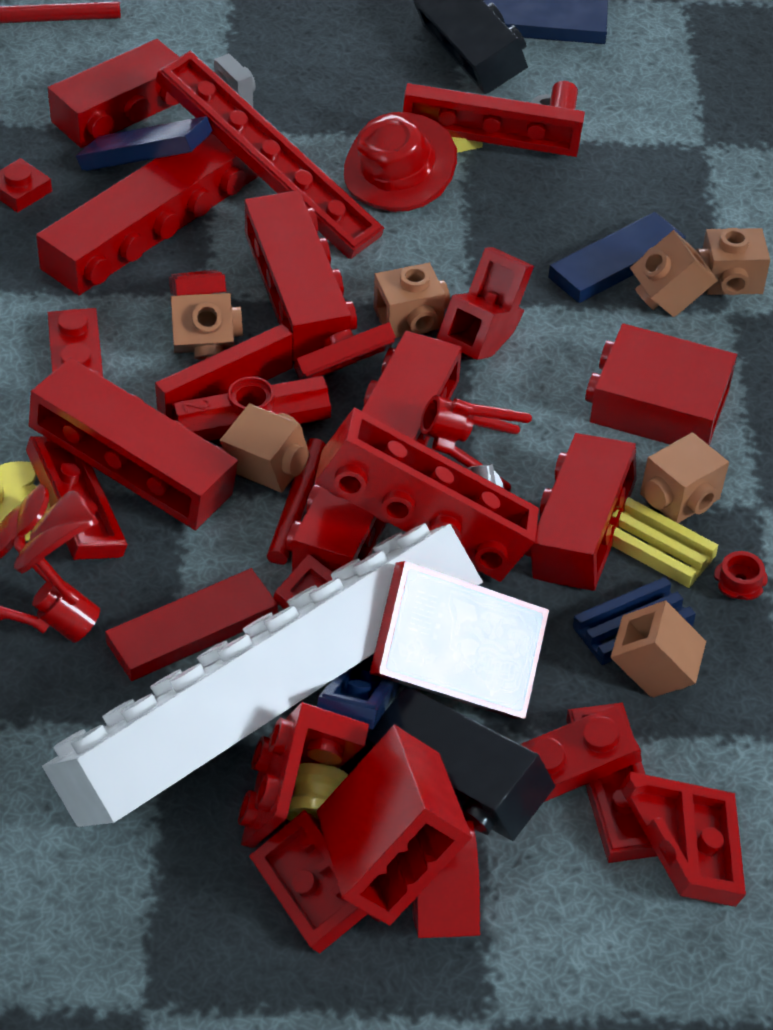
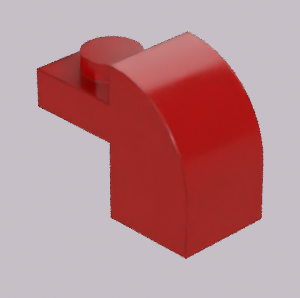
M494 247L485 248L469 292L452 295L436 339L462 346V353L476 360L492 357L514 333L521 320L524 309L520 308L519 305L534 265Z
M466 821L472 835L471 840L412 902V914L418 938L480 936L479 864L473 821Z

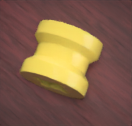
M301 763L286 819L292 821L302 811L306 810L320 821L317 809L344 781L348 774L343 770L325 764Z

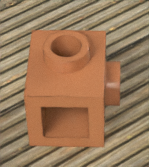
M706 229L703 248L696 249V251L718 280L706 290L707 295L763 294L770 265V256L763 229Z
M674 230L658 244L650 248L643 257L630 267L641 283L635 290L642 300L653 310L658 306L662 307L672 317L677 316L718 281L698 252Z
M430 262L375 273L373 308L381 325L390 322L396 338L402 337L405 331L424 334L440 329L444 319V310L448 308L450 302V294L446 282L438 280Z
M231 293L171 296L174 353L194 352L195 359L205 360L233 347L234 337L243 336L241 307L231 306Z
M250 403L220 439L222 448L229 455L238 459L237 475L280 493L285 490L294 477L304 470L310 457L302 427L293 417L285 413L275 414Z
M692 432L648 457L640 495L667 518L680 523L695 513H704L714 502L720 499L729 461Z
M665 600L622 616L611 659L650 697H657L696 684L706 640Z

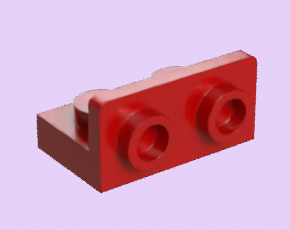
M306 810L302 811L249 855L308 945L318 953L323 952L368 914L342 898L321 823ZM368 914V915L371 916L373 919H375L377 922H379V923L381 922V920H379V919L375 918L374 916Z

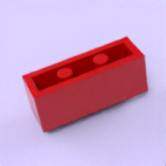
M156 38L48 86L51 122L80 148H83L98 136L113 134L179 104L175 98L156 82L158 70L179 58V56Z
M575 433L568 452H561L559 454L555 467V484L553 488H546L542 495L540 520L537 525L535 543L525 553V556L531 557L534 579L595 591L613 544L614 531L616 527L619 528L620 515L622 512H625L626 499L631 496L637 480L636 443ZM618 509L619 512L615 518L612 514Z

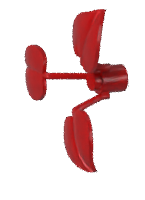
M39 484L0 523V559L14 546L19 553L14 569L22 574L33 568L46 582L36 593L32 601V605L38 609L37 616L0 606V620L10 619L33 626L41 633H44L51 626L69 641L75 643L81 640L94 626L100 614V607L64 581L45 557L79 533L99 522L87 507L84 498L76 491L66 493L45 513L49 502V490L44 485ZM31 531L30 541L26 544L25 535Z

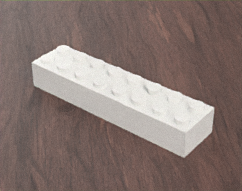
M426 523L404 534L399 532L383 540L373 547L374 554L363 560L357 558L332 572L330 575L333 580L320 587L314 585L305 589L287 601L288 608L275 615L272 612L244 627L242 630L245 635L230 643L223 641L199 655L197 659L200 664L184 672L179 669L151 685L150 688L154 696L149 694L136 702L133 699L128 700L102 716L107 724L105 727L99 725L88 732L85 729L80 730L56 744L53 748L58 756L42 765V768L78 827L115 823L374 654L396 562L407 561L477 586L483 583L451 524L429 530Z

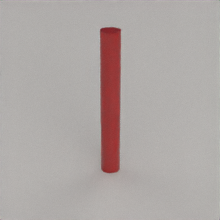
M120 1L0 6V23L121 18Z
M311 438L307 441L310 457L304 470L294 477L267 553V559L271 563L280 565L287 563L291 552L286 549L287 537L295 520H302L309 494L314 486L321 453L326 446L320 439Z

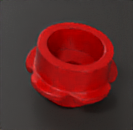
M735 551L728 554L723 559V562L716 567L714 573L715 580L719 581L718 589L732 599H756L763 593L762 587L766 586L768 582L762 560L758 556L746 551Z

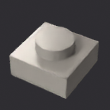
M229 53L215 58L214 72L253 107V92L256 85L251 71L247 67H243Z

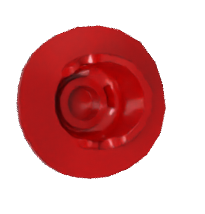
M409 112L384 114L370 120L354 140L344 164L345 184L354 198L377 209L396 212L421 208L441 196L451 182L457 165V147L450 132L433 119Z

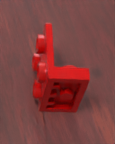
M301 702L286 719L279 718L272 733L268 737L261 736L253 754L251 769L258 771L254 791L248 790L238 815V824L245 826L241 845L254 848L286 820L301 763L325 764L339 769L365 746L369 724Z

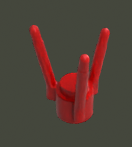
M434 395L425 406L420 429L422 434L434 438L433 450L448 454L468 468L483 464L458 448L455 442L466 441L473 425L499 432L518 434L520 427L506 421L529 423L532 420V416L525 412L472 404L457 398L452 401ZM501 478L504 489L510 491L512 488L511 484Z

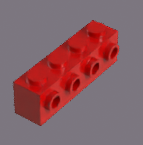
M300 190L245 199V235L279 325L283 324L292 333L293 361L326 347L324 340L338 332L348 329L356 330L357 315L352 301H345L343 297L344 286L339 269L331 268V254L327 239L319 238L315 210L313 207H306Z
M71 357L31 390L30 428L196 531L233 494L238 459L229 455L223 448L215 446L193 433L182 423L172 420L144 403L138 396L126 392L105 379L97 371L87 368Z
M355 407L322 450L315 484L323 487L332 495L343 498L370 512L382 522L390 523L405 532L426 523L429 530L451 524L477 572H482L499 582L505 578L535 543L539 513L537 506Z

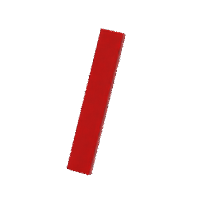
M191 50L158 70L156 82L195 118L207 116L213 130L211 133L276 193L300 190L306 207H313L315 210L318 231L347 258L352 259L382 236L385 228Z

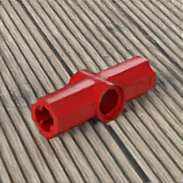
M323 376L271 385L263 378L244 377L232 383L228 393L171 403L173 420L182 423L187 429L207 441L221 439L249 403L275 414L285 413L293 417L299 424L331 418L328 387Z

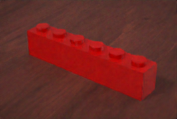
M210 133L192 152L155 158L37 233L40 269L79 296L93 286L103 283L111 274L129 262L139 259L144 252L162 240L171 238L177 230L195 218L204 216L210 208L230 195L237 194L242 187L259 176L214 134Z
M405 331L396 349L390 347L387 350L382 364V375L379 380H371L364 397L362 412L426 446L430 437L421 433L420 424L423 411L428 401L434 395L447 399L451 398L459 382L462 346ZM315 484L308 497L306 515L302 521L295 520L287 537L286 549L292 552V572L308 555H311L332 572L357 558L360 560L365 559L371 555L373 547L376 546L387 523L377 519L370 512L343 498L332 495L323 487Z

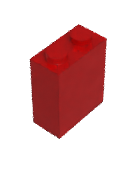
M622 323L615 342L610 340L605 342L599 362V369H603L601 374L593 372L588 383L585 401L592 403L590 422L666 444H672L693 432L710 445L731 387L737 354Z
M395 724L317 809L342 898L389 926L472 838L440 753Z

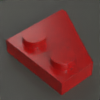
M630 771L621 783V791L678 894L682 897L736 907L746 895L735 793Z

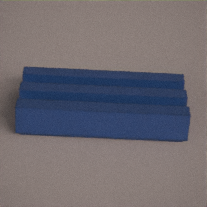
M663 577L574 615L573 629L600 664L605 665L613 661L611 654L616 638L604 644L601 643V640L618 633L623 615L665 600L691 626L694 625L696 613L690 606L687 608L682 606L683 597L678 591L671 593V583L666 577Z

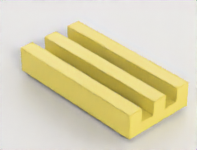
M630 497L626 499L625 512H622L620 515L619 528L616 527L612 544L614 548L687 588L691 587L716 557L718 544ZM617 509L612 516L616 518L619 510ZM621 528L648 542V544L622 531ZM665 553H668V554H670V555H672V556L678 558L679 560H681V561H683V562H685V563L691 565V567H689V566L683 564L682 562H680V561H678V560L672 558L671 556H669V555H667V554H665Z

